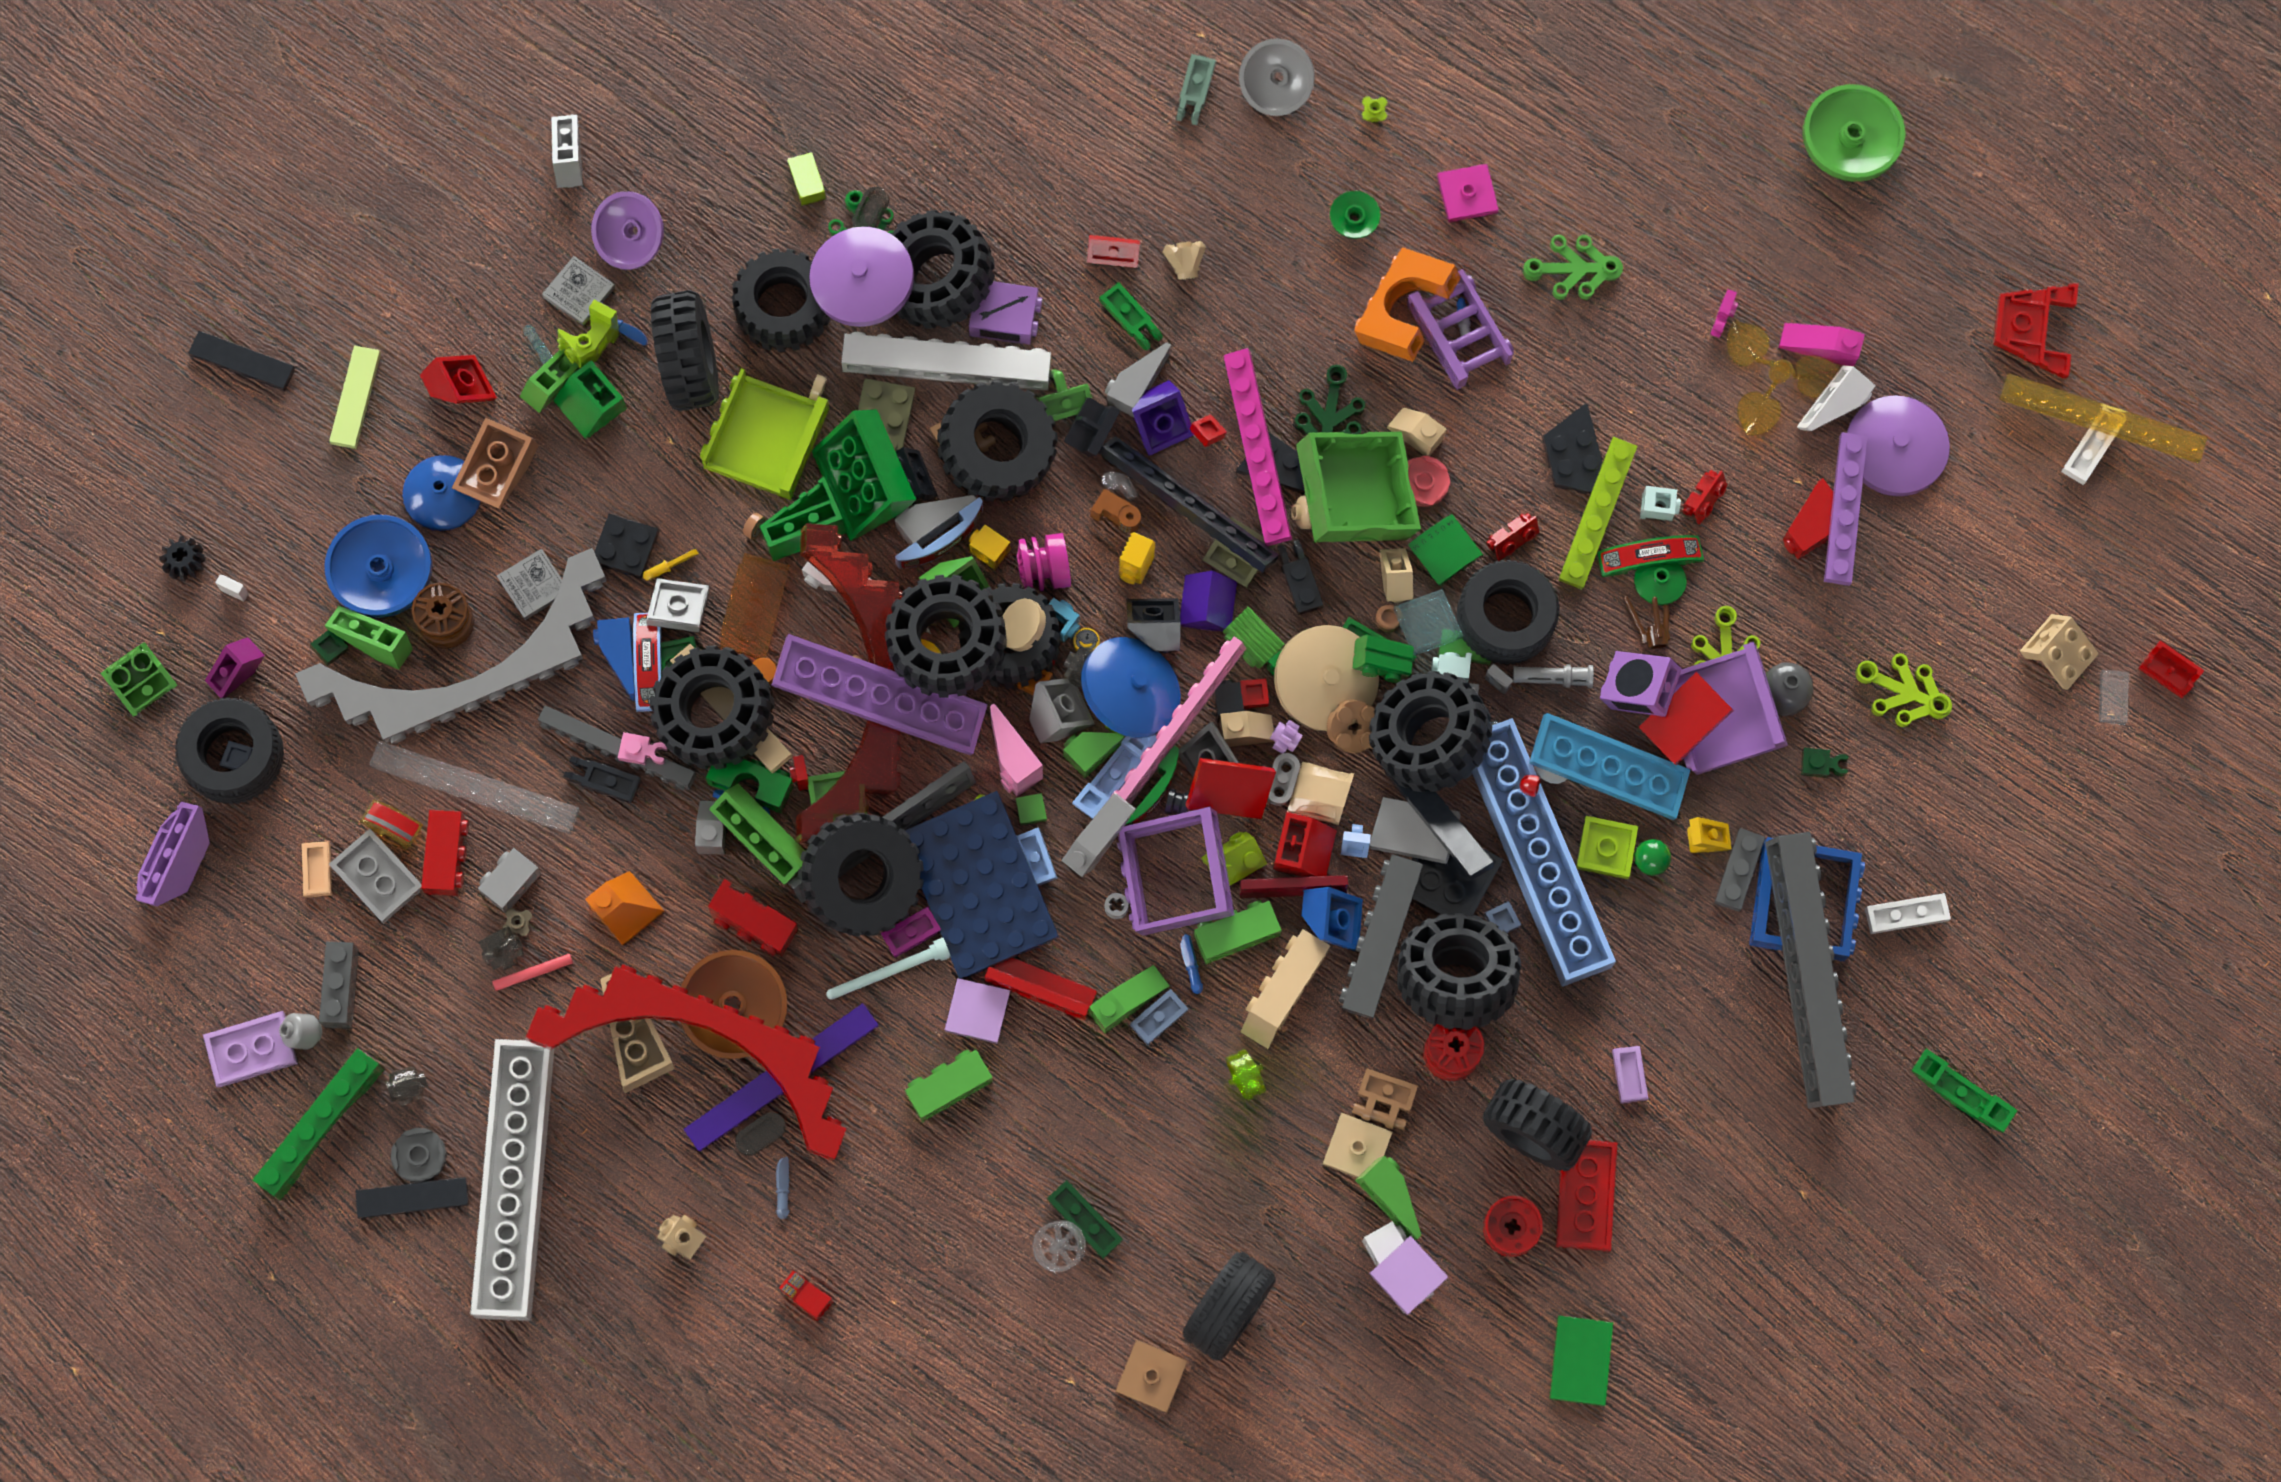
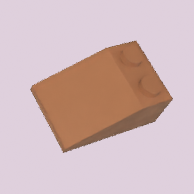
M485 418L452 489L500 510L528 469L539 445L533 438Z

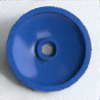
M447 455L434 456L421 461L410 471L403 486V502L407 512L416 523L430 530L447 531L464 525L474 516L481 501L452 489L464 464L463 460ZM438 484L444 485L441 490L435 489Z

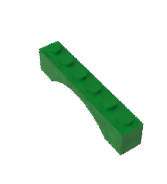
M357 1048L257 1173L253 1181L281 1201L298 1180L309 1158L329 1130L370 1089L384 1071L383 1067Z

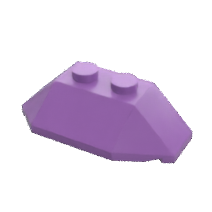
M181 802L177 806V810L170 814L160 826L138 873L137 901L159 906L188 891L210 843L203 809L200 806Z

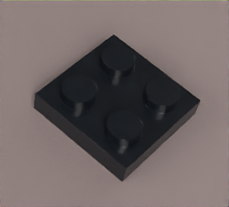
M608 514L594 551L600 566L642 579L643 572H645L658 537L659 529Z

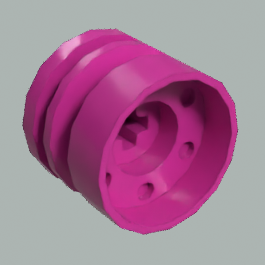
M1063 533L1045 535V547L1039 548L1036 537H1031L1032 549L1027 550L1025 538L1018 539L1017 564L1020 580L1025 590L1028 586L1033 588V581L1037 580L1039 591H1044V579L1050 578L1053 589L1071 587L1069 562Z

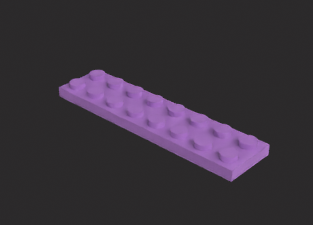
M790 634L786 636L771 686L970 756L974 753L988 705L965 696L958 697L957 694H949V698H939V695L936 693H932L930 696L921 693L919 687L913 689L908 686L905 678L899 677L895 671Z

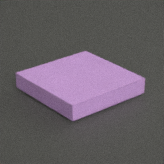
M957 978L945 1032L998 1044L1010 990Z
M1411 1236L1370 1272L1371 1277L1406 1315L1448 1278Z

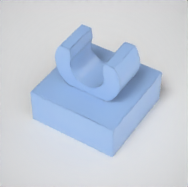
M1352 824V832L1344 831L1341 855L1367 858L1371 834H1362L1363 825Z

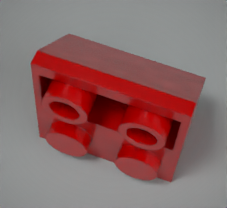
M1286 812L1273 870L1301 877L1326 876L1337 830L1314 818Z

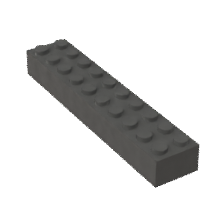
M1811 832L1778 836L1765 842L1808 1109L1854 1102L1856 1086L1850 1078L1849 1069L1852 1068L1850 1054L1846 1053L1847 1031L1845 1026H1842L1840 1017L1843 1014V1005L1841 1000L1837 998L1836 992L1839 981L1837 973L1833 972L1834 950L1829 945L1827 934L1830 933V925L1828 919L1824 918L1823 908L1826 902L1824 893L1820 892L1819 887L1821 870L1819 865H1816L1814 854L1817 852L1816 841L1814 838H1811Z

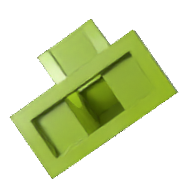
M595 299L589 306L591 329L586 334L573 336L561 329L557 330L559 338L557 342L560 344L558 345L559 350H564L568 360L571 363L576 362L580 368L591 360L593 363L596 362L609 342L614 343L619 336L617 311ZM582 341H587V342H588V343L585 344V345H581V344H580V342H582Z

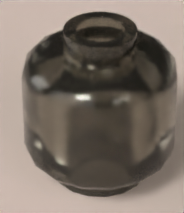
M413 1066L390 1073L389 1080L385 1081L391 1101H396L401 1106L423 1099L424 1088L428 1087L424 1072L418 1073L417 1069Z

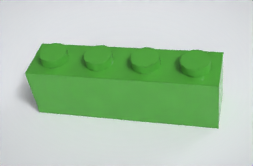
M739 784L726 790L709 810L786 885L798 875V869H802L803 861L800 858L805 850Z

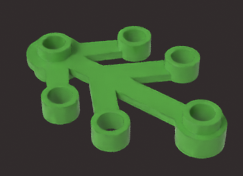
M1556 235L1552 238L1550 247L1554 252H1559L1570 263H1542L1539 259L1531 258L1525 262L1523 267V275L1529 281H1537L1543 274H1571L1565 281L1555 284L1552 293L1558 300L1565 299L1568 292L1586 274L1596 275L1590 282L1582 283L1578 289L1579 297L1584 300L1590 299L1594 291L1605 280H1616L1623 271L1622 262L1615 256H1604L1592 245V240L1587 235H1581L1577 238L1576 249L1580 252H1585L1595 263H1586L1566 245L1567 241L1564 236ZM1560 241L1563 245L1558 247L1554 242ZM1586 241L1588 246H1581L1579 242ZM1530 265H1536L1539 269L1532 270ZM1606 265H1613L1615 269L1609 270ZM1562 288L1565 293L1559 294L1556 289ZM1588 288L1591 293L1585 294L1582 292V289Z

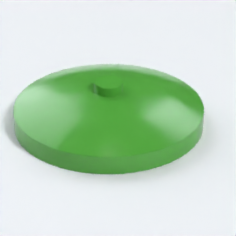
M1841 85L1825 91L1812 103L1803 124V141L1810 158L1827 174L1845 181H1866L1882 175L1896 162L1904 146L1905 126L1895 104L1881 92L1863 85Z

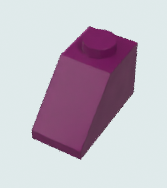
M248 637L227 644L207 675L205 682L220 698H225L255 673L265 655Z

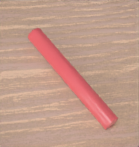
M569 953L492 982L495 990L498 991L571 965L573 960Z

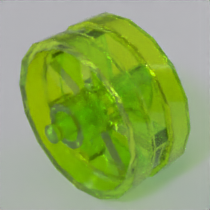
M1243 1048L1236 1054H1231L1225 1058L1232 1078L1228 1080V1084L1230 1086L1235 1084L1246 1101L1266 1092L1260 1070L1264 1068L1262 1064L1257 1066L1246 1049Z

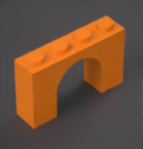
M1402 247L1398 255L1393 258L1386 276L1380 280L1379 288L1374 297L1369 299L1363 316L1355 324L1354 332L1360 344L1413 362L1425 340L1418 327L1390 317L1391 308L1399 297L1411 291H1426L1449 299L1461 279L1456 266Z

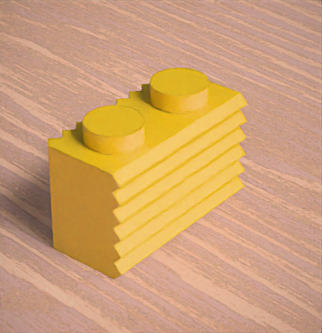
M1135 532L1130 533L1128 542H1126L1124 551H1122V555L1119 558V575L1123 581L1129 584H1142L1154 559L1155 542Z

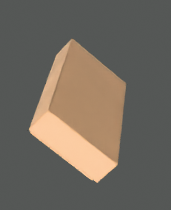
M329 841L302 843L303 896L305 898L332 896L331 866L329 865L331 863V844Z

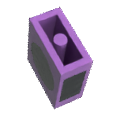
M993 281V284L989 285L988 289L990 292L987 298L981 301L980 307L975 312H971L969 335L1030 345L1032 336L1036 337L1039 321H1034L1036 312L1040 313L1043 298L1038 297V288Z
M1616 651L1613 661L1609 665V673L1605 684L1601 688L1600 699L1611 710L1665 717L1682 669L1670 657Z

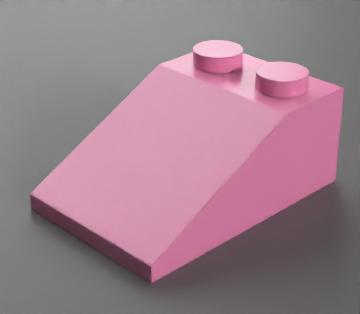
M994 703L990 706V716L1001 772L1000 776L1002 777L1000 782L1008 793L1013 791L1019 797L1043 779V765Z

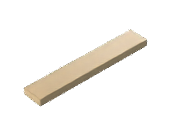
M689 644L686 648H684L680 653H678L674 658L670 660L671 663L673 664L675 662L674 659L680 654H682L683 656L689 654V650L693 649L694 647L691 644ZM714 687L701 693L704 700L725 720L733 707V692L729 688ZM767 728L768 736L764 742L760 741L757 744L756 748L758 750L754 754L773 774L793 756Z

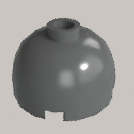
M1782 662L1767 671L1766 677L1778 715L1793 716L1810 703L1814 691L1813 680L1809 672L1802 666L1792 662Z

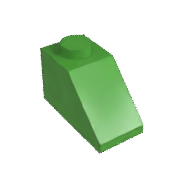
M1082 732L1078 737L1073 735L1063 745L1065 747L1063 749V757L1086 778L1121 746L1124 736L1119 733Z

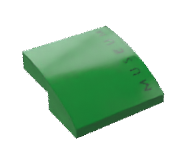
M1453 514L1442 519L1408 544L1439 586H1442L1459 571H1464L1484 555Z

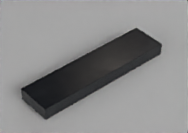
M198 331L188 352L193 358L282 391L286 390L295 371L294 365L202 331Z
M466 1177L355 1190L358 1219L469 1206Z

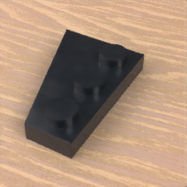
M1268 432L1280 485L1285 489L1305 495L1298 452ZM1246 458L1236 469V473L1244 476L1245 474L1250 475Z

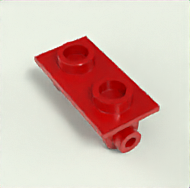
M1713 470L1706 472L1695 487L1702 494L1692 492L1683 504L1684 509L1682 512L1689 517L1692 514L1695 515L1699 525L1705 517L1711 514L1713 505L1719 497L1724 495L1727 489V482L1721 470L1718 474Z
M1529 513L1521 514L1507 524V527L1511 530L1510 533L1502 528L1488 537L1489 540L1486 542V545L1490 550L1495 549L1498 561L1513 554L1517 548L1527 541H1531L1540 533L1536 516L1531 517Z

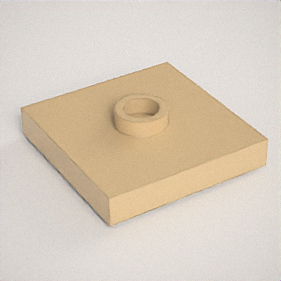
M1341 1113L1322 1165L1358 1178L1377 1158L1384 1156L1392 1132Z

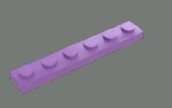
M1842 432L1839 438L1824 582L1850 586L1852 583L1868 436Z

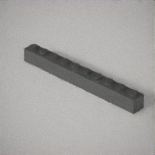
M544 706L538 718L541 728L547 731L550 729L556 731L555 734L561 737L567 736L574 743L579 744L581 742L585 744L586 748L593 751L594 749L599 750L600 754L606 757L612 756L617 762L624 764L625 761L618 760L622 739L548 706ZM650 758L646 759L645 765L626 762L630 764L631 768L644 770L645 774L651 777L655 775L664 783L669 784L671 782L680 790H690L696 778L694 771L665 759V763L662 765L654 763Z

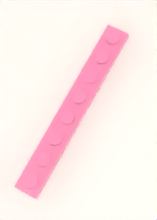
M1234 636L1231 641H1226L1219 651L1221 655L1215 663L1211 662L1206 667L1203 673L1205 676L1199 684L1195 683L1188 692L1189 698L1183 705L1180 704L1174 710L1172 721L1168 726H1163L1156 736L1157 741L1152 748L1148 747L1143 752L1140 764L1136 769L1133 768L1128 772L1124 779L1126 783L1120 791L1116 790L1114 793H1117L1130 805L1158 769L1160 762L1178 742L1244 653L1246 647L1242 641Z

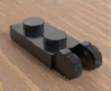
M1293 541V550L1297 561L1289 563L1288 553L1284 545L1277 546L1282 563V571L1297 614L1301 615L1323 608L1324 605L1308 559L1304 556L1300 541Z
M571 756L570 764L587 771L584 777L566 771L563 775L564 779L629 804L633 803L642 781L640 777L592 760L589 762Z

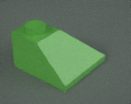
M972 556L941 562L919 577L920 580L926 578L928 581L935 579V575H944V578H952V575L962 576L964 581L973 580L979 583L981 590L990 587ZM947 619L952 627L959 625V620Z

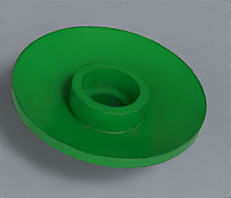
M1361 191L1342 193L1333 201L1330 208L1332 226L1339 234L1347 238L1361 239L1367 237L1376 230L1380 222L1381 212L1378 203L1372 196ZM1357 216L1359 220L1352 221L1350 217Z
M1678 563L1641 568L1635 572V589L1641 598L1653 604V597L1657 598L1658 605L1674 603L1683 595L1686 588V575ZM1657 575H1664L1666 579L1660 580L1657 578Z

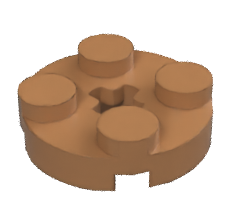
M1346 700L1338 704L1339 707L1330 713L1327 720L1329 739L1334 742L1338 749L1348 753H1360L1367 748H1372L1369 743V735L1372 733L1369 730L1371 718L1375 716V708L1359 700ZM1355 719L1358 728L1353 733L1352 730L1348 729V725H1351Z

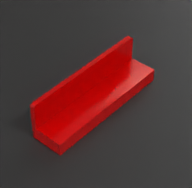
M1015 958L989 967L985 975V982L1010 990L1012 993L1086 1021L1089 1006L1093 1004L1097 993L1094 989Z

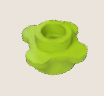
M1365 97L1363 99L1364 112L1362 117L1364 120L1377 122L1384 121L1387 118V113L1385 112L1387 100L1385 98L1371 99L1370 97Z

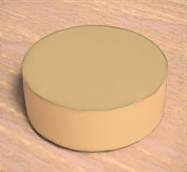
M817 374L809 399L817 401L818 396H822L827 382L826 377Z

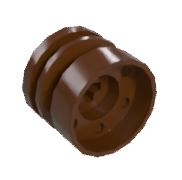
M440 582L431 584L420 590L413 600L411 610L413 620L421 635L431 645L444 649L457 647L466 641L472 633L474 626L472 610L465 596L455 586ZM443 608L444 614L439 615L438 610Z

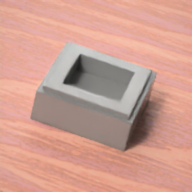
M1494 664L1487 670L1485 680L1504 695L1511 688L1514 681Z

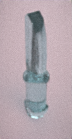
M525 325L523 328L524 335L527 336L542 363L545 364L553 356L545 346L546 344L542 342L536 333L535 328L532 325Z

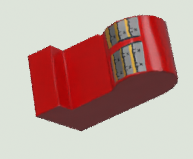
M792 1271L779 1287L796 1305L817 1321L822 1318L834 1302L830 1296L820 1291L795 1271Z

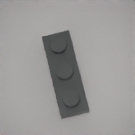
M1739 828L1714 901L1715 904L1738 912L1741 911L1765 839L1764 836Z

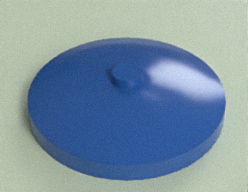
M370 515L351 522L332 540L325 558L326 581L335 598L345 608L369 618L390 617L412 607L413 600L419 591L429 585L432 575V557L425 539L410 523L390 515Z
M1117 637L1106 640L1098 645L1084 662L1081 682L1085 699L1095 716L1111 730L1128 737L1146 738L1158 734L1163 726H1168L1172 721V714L1180 705V687L1174 670L1161 653L1153 651L1140 640Z

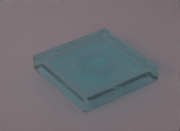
M1443 589L1394 606L1393 610L1408 644L1414 647V656L1463 637Z

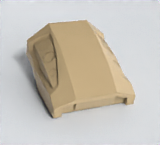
M1302 762L1287 812L1339 825L1354 773L1334 771L1315 764Z

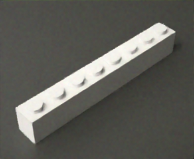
M852 332L851 334H845L841 363L843 372L970 384L984 382L986 385H990L992 381H1002L1003 385L1009 386L1010 383H1015L1019 385V388L1048 391L1051 352H1046L1040 348H1034L1030 351L1021 350L1016 346L997 348L991 344L975 346L963 341H957L953 344L944 343L939 339L921 341L909 336L899 339L892 338L886 334L867 336L862 332Z

